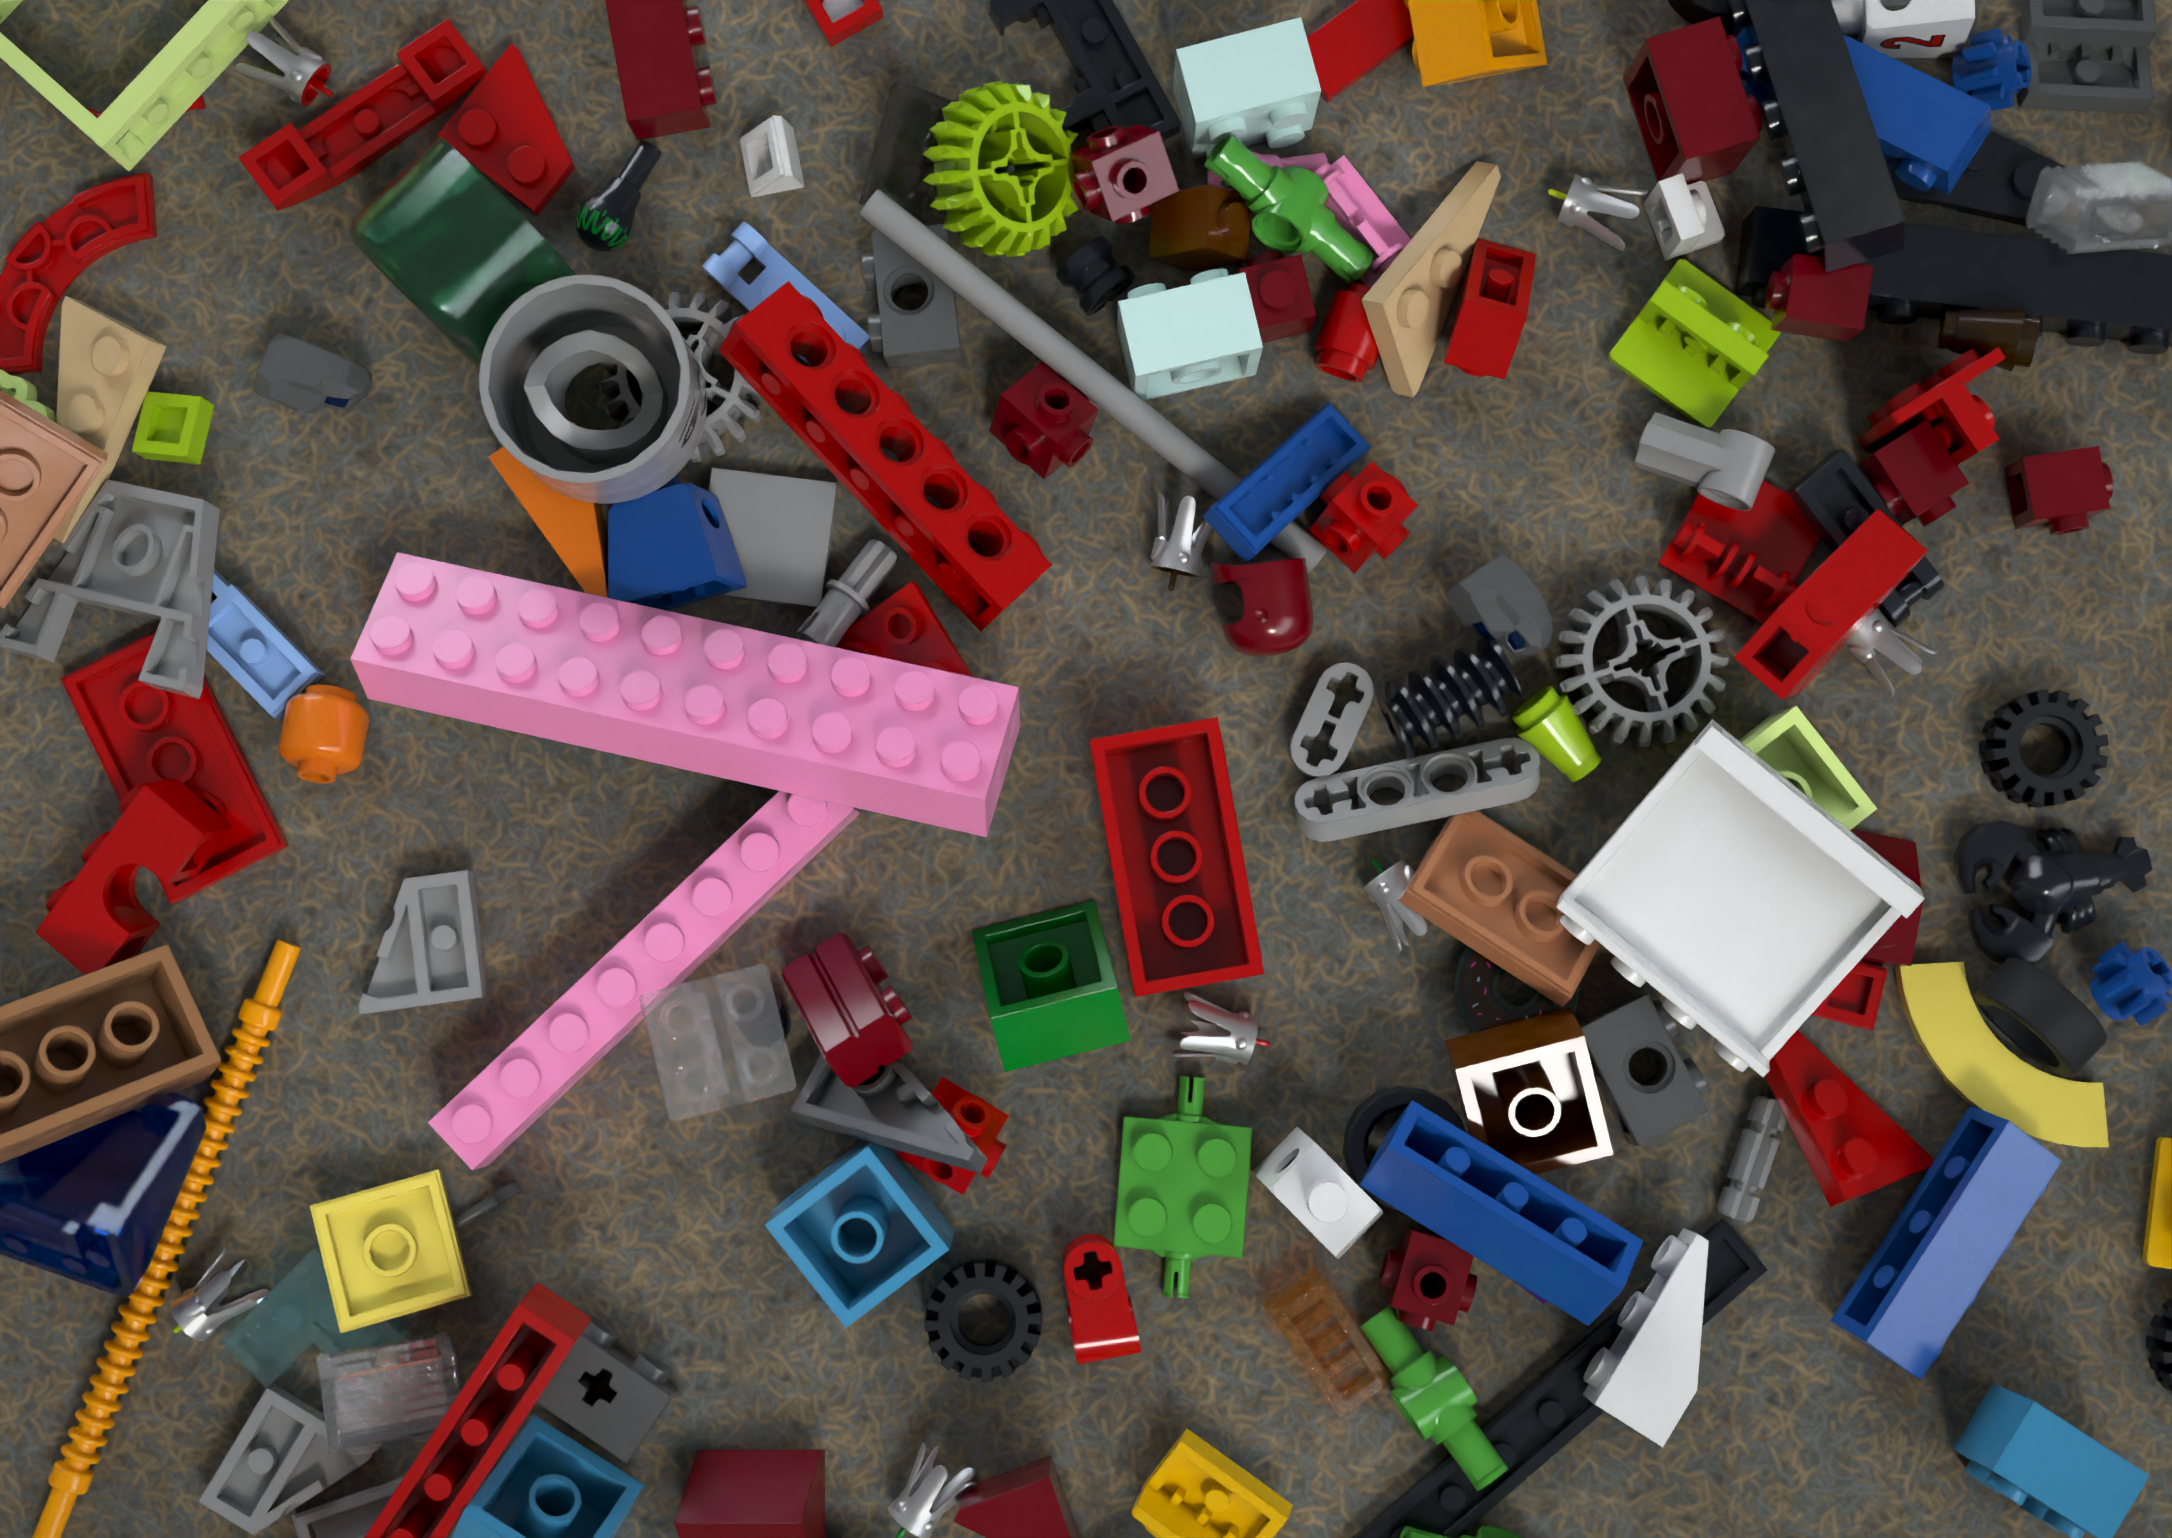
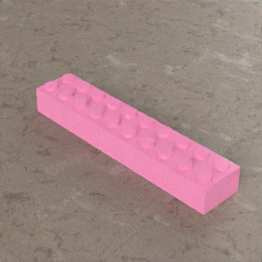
M397 552L350 658L365 694L371 700L983 837L988 835L1020 729L1019 687L399 552Z

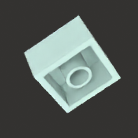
M1301 17L1176 49L1173 93L1192 160L1208 157L1213 148L1223 138L1226 139L1229 134H1233L1245 146L1267 141L1270 148H1281L1299 142L1305 137L1304 131L1312 129L1321 87Z
M1213 269L1193 276L1190 279V285L1166 290L1163 283L1147 284L1129 291L1127 294L1128 299L1118 301L1117 333L1130 388L1134 394L1144 401L1256 375L1263 345L1245 272L1229 276L1227 269Z

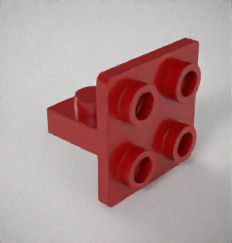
M1999 347L1982 358H1979L1974 349L1969 350L1942 367L1939 372L1921 384L1919 382L1890 399L1883 407L1867 416L1873 427L1858 437L1857 440L1862 448L1865 449L1905 423L1911 430L1925 420H1928L1956 464L1962 463L2000 439L1993 429L1995 421L1991 410L1980 397L1971 395L1966 386L2006 357Z

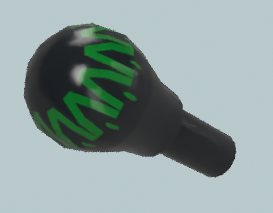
M640 140L619 176L612 177L602 189L589 197L580 206L576 216V231L580 240L587 247L596 251L611 252L620 248L628 240L633 225L635 209L641 198L639 190L662 155L661 151L650 142Z

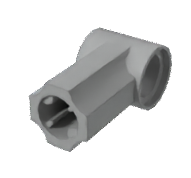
M1655 412L1642 434L1635 464L1637 468L1696 487L1699 494L1715 503L1736 510L1750 511L1775 453V448L1768 442L1745 432L1722 429L1719 434Z

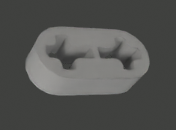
M1348 662L1334 664L1325 670L1316 683L1289 746L1290 760L1296 770L1304 776L1318 778L1331 775L1346 760L1372 703L1374 694L1372 679L1367 671L1359 665ZM1345 675L1356 679L1354 690L1361 694L1362 697L1360 703L1349 701L1344 706L1338 719L1328 714L1335 699V694L1327 689L1329 681L1340 683ZM1323 723L1335 727L1328 741V747L1336 752L1333 761L1322 759L1317 767L1312 766L1306 762L1308 751L1300 746L1303 738L1314 740L1319 734Z

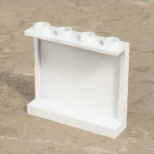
M1712 719L1560 895L1556 907L1564 913L1560 922L1577 939L1587 945L1597 940L1615 955L1611 960V964L1623 977L1638 987L1648 982L1665 996L1666 999L1662 1002V1006L1674 1019L1691 1030L1696 1024H1699L1716 1038L1717 1042L1713 1045V1048L1725 1061L1741 1072H1744L1750 1066L1759 1075L1764 1077L1770 1071L1769 1061L1892 924L1901 915L1907 919L1925 897L1918 885Z

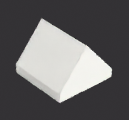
M773 115L740 137L751 197L805 187L794 128L782 116Z

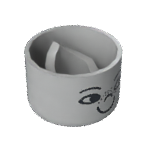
M572 275L541 284L522 295L502 314L491 331L483 350L479 372V391L483 410L492 431L505 449L534 476L552 490L579 501L599 504L620 503L643 497L656 491L674 478L689 461L699 443L707 412V391L701 367L695 354L669 314L651 296L629 283L600 275ZM600 362L614 363L628 369L636 377L643 398L641 410L632 422L618 429L592 430L581 428L568 420L564 407L566 390L572 379L588 366Z

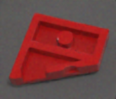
M512 44L507 47L436 136L447 148L537 216L576 168L526 66L523 56Z

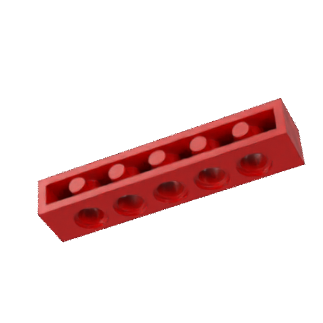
M789 281L734 324L718 351L980 632L1052 566L1042 554L1036 540L1028 533L1020 530L998 507L993 494L983 485L977 484L955 461L951 449L942 440L933 437L914 417L905 399L897 392L887 388L868 367L862 353L855 346L846 343L824 320L819 307L810 298L802 296ZM792 353L803 356L810 363L811 367L798 362ZM836 400L847 403L855 414L844 411ZM880 447L891 450L899 462L889 459ZM924 493L935 497L941 504L942 509L931 505ZM968 540L979 544L984 550L985 556L976 553Z

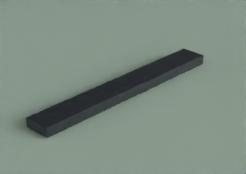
M1724 1219L1719 1220L1702 1235V1237L1709 1241L1702 1326L1768 1270ZM1651 1280L1638 1291L1644 1294ZM1626 1302L1480 1427L1509 1468L1506 1472L1483 1489L1477 1491L1449 1453L1352 1538H1399L1405 1526L1450 1538H1459L1604 1412L1603 1409L1593 1404L1583 1395L1589 1385L1584 1381V1374L1595 1354L1602 1347L1610 1350L1623 1327L1619 1326L1617 1322Z

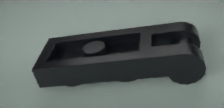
M1844 449L1832 451L1786 490L1833 553L1878 508L1903 528ZM1924 556L1878 608L1896 628L1910 616L1909 608L1920 598L1929 600L1944 587L1943 580Z

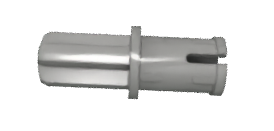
M869 540L838 581L831 579L826 584L828 592L811 616L796 631L797 637L800 640L836 647L842 639L841 637L858 616H864L870 611L867 602L895 567L896 553L879 540Z

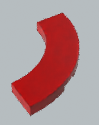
M148 172L123 176L103 182L72 196V202L56 211L43 223L37 221L19 239L4 259L8 263L0 275L1 370L10 375L42 372V354L48 324L58 302L71 283L87 267L109 252L137 241L157 238L153 177Z

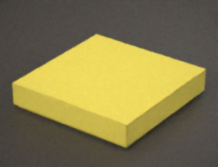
M434 1170L310 1205L340 1333L350 1332L472 1296L441 1170Z

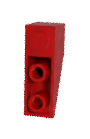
M1878 508L1775 610L1734 658L1782 701L1799 695L1929 550Z

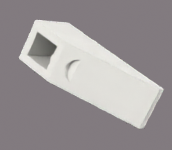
M1685 1228L1682 1229L1677 1238L1670 1235L1662 1243L1651 1265V1268L1657 1271L1644 1294L1636 1291L1626 1302L1617 1322L1619 1326L1623 1327L1610 1350L1602 1347L1595 1354L1584 1374V1381L1589 1384L1583 1393L1587 1399L1661 1447L1665 1445L1698 1387L1709 1241Z

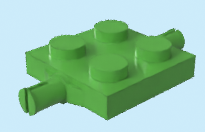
M1179 1075L1177 1114H1171L1158 1119L1124 1116L1114 1246L1148 1249L1161 1257H1166L1162 1296H1174L1175 1275L1178 1272L1177 1298H1189L1191 1259L1194 1260L1208 1255L1243 1258L1253 1127L1220 1124L1207 1116H1202L1206 1078L1194 1077L1192 1102H1190L1191 1076Z

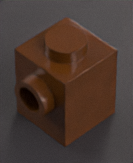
M1208 184L1178 191L1152 203L1149 259L1184 271H1202L1247 262L1251 220L1250 209L1245 206L1246 199L1240 195Z

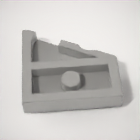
M464 870L403 879L393 907L395 916L391 927L384 932L376 955L380 958L368 992L363 993L361 996L359 1013L372 1014L488 998L473 871Z
M273 1384L266 1388L198 1502L254 1536L375 1457L380 1447L276 1384Z

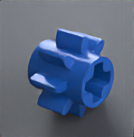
M2000 28L1969 35L1970 47L1963 48L1962 53L1956 54L1953 58L1952 78L1954 87L1991 105V111L2013 107V94L2020 93V90L2028 87L2031 81V61L2026 45L2021 40L2012 41L2010 35L2002 36Z
M2122 941L2097 957L2099 964L2092 967V971L2097 977L2090 981V991L2098 1006L2107 1016L2119 1021L2133 1015L2137 1023L2143 1026L2168 1011L2165 1004L2172 1000V996L2168 993L2172 989V970L2157 951L2145 946L2132 953L2127 944Z

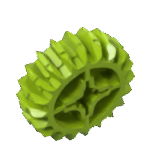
M1002 81L986 83L984 87L967 89L964 93L959 94V101L951 102L948 106L942 108L945 121L938 122L929 129L938 142V146L930 147L923 153L924 156L934 162V172L922 180L933 186L936 185L939 195L931 203L930 207L937 210H947L942 228L948 229L951 232L960 231V245H966L969 248L978 247L980 253H985L988 256L1006 254L1007 257L1023 256L1025 252H1030V250H1040L1044 246L1050 245V236H1057L1059 233L1067 230L1063 216H1070L1079 210L1070 196L1071 192H1073L1071 175L1074 174V166L1069 155L1072 153L1070 145L1079 134L1070 130L1063 131L1062 125L1066 112L1050 109V95L1041 94L1040 92L1032 93L1030 85L1021 83L1003 84ZM1014 166L1015 168L1010 173L996 174L994 172L997 167Z

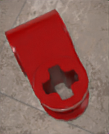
M1083 1234L1074 1238L1067 1245L1062 1256V1269L1070 1306L1067 1307L1077 1365L1141 1353L1131 1296L1127 1295L1123 1268L1115 1246L1107 1238L1098 1234ZM1089 1251H1096L1099 1261H1110L1109 1266H1104L1100 1269V1279L1094 1282L1088 1281L1085 1272H1074V1268L1084 1264L1083 1254Z

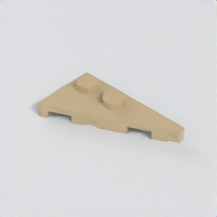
M1476 161L1362 298V303L1391 389L1396 394L1414 397L1419 391L1500 181L1501 175L1497 164Z
M65 296L61 307L56 423L108 453L106 463L54 536V539L61 543L65 542L71 530L107 479L109 480L167 347L100 310L68 296Z

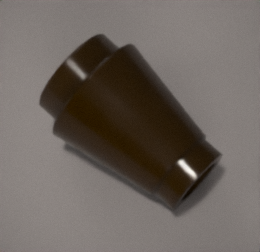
M2025 308L1945 310L1939 333L1938 348L1948 349L1960 355L1974 349L1979 358H1982L1999 347L2006 358L1995 365V367L2010 372L2014 366L2029 368L2037 344L2040 317L2026 315Z

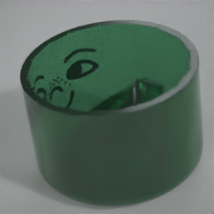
M440 136L364 207L350 223L349 234L354 245L479 370L483 350L491 331L502 314L516 300L533 288L548 281L576 275L562 257L519 211L467 159Z

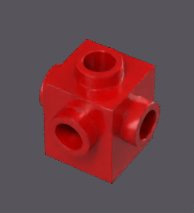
M1372 461L1355 478L1345 471L1329 486L1320 497L1327 507L1309 531L1355 574L1375 553L1385 560L1409 536L1411 532L1403 523L1418 507V504L1408 496L1404 485L1396 477L1384 473Z
M941 1077L932 1095L988 1158L981 1173H978L988 1179L1007 1146L996 1138L1009 1115L990 1105L984 1099ZM900 1150L896 1156L924 1172L934 1181L948 1186L961 1195L965 1194L977 1173Z

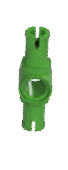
M1233 134L1227 135L1226 139L1223 138L1213 148L1206 159L1205 167L1218 177H1221L1246 199L1245 206L1255 214L1252 220V229L1255 236L1263 244L1282 253L1301 251L1305 254L1310 252L1333 269L1347 284L1352 283L1354 279L1360 278L1369 268L1374 258V252L1355 239L1335 221V213L1325 205L1328 200L1329 191L1319 176L1310 170L1298 166H1287L1282 169L1277 165L1270 167L1249 151Z
M1389 1305L1360 1326V1329L1394 1375L1389 1380L1395 1387L1390 1391V1395L1404 1418L1422 1440L1426 1441L1431 1437L1436 1445L1442 1442L1476 1490L1479 1491L1509 1468L1474 1421L1478 1414L1472 1406L1477 1403V1398L1464 1377L1444 1354L1436 1357L1431 1349L1426 1353L1405 1324L1396 1320L1397 1314Z

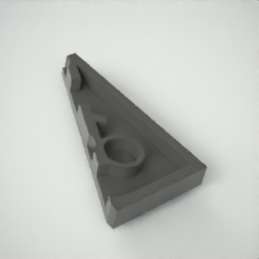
M820 1054L791 1109V1112L804 1124L977 1173H981L988 1159L901 1058L888 1066L880 1065L878 1073L852 1088L844 1085L822 1054Z

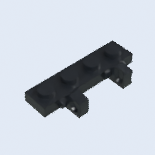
M1113 0L990 1L989 16L1001 36L1004 35L1006 27L1016 21L1027 23L1035 18L1041 29L1046 28L1050 24L1080 78L1074 83L1077 95L1074 96L1072 104L1060 110L1066 112L1062 125L1063 131L1070 130L1071 132L1079 133L1090 127L1092 132L1095 133L1111 126L1120 125L1124 130L1137 124L1158 130L1162 141L1180 133L1182 126L1180 119Z

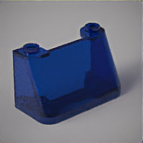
M171 1092L167 1095H152L141 1108V1112L129 1111L1 1163L0 1254L111 1294L130 1296L134 1293L150 1267L205 1135L206 1122L202 1108L190 1098L179 1093Z

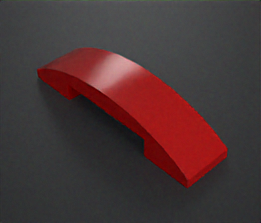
M448 18L396 52L400 61L399 64L298 131L290 122L238 157L277 211L313 198L359 174L454 105L485 74V67Z

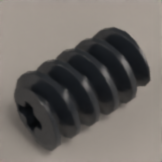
M1488 636L1479 639L1476 646L1477 657L1466 647L1455 650L1453 657L1454 668L1443 658L1432 661L1430 668L1431 679L1419 668L1408 672L1409 691L1396 679L1385 683L1386 702L1378 696L1381 711L1395 742L1409 760L1415 758L1413 738L1420 736L1431 749L1438 747L1437 727L1442 725L1454 738L1462 736L1459 717L1466 715L1480 728L1485 725L1482 706L1489 704L1500 717L1508 715L1506 695L1512 693L1521 703L1524 702L1514 670L1503 649L1495 640Z

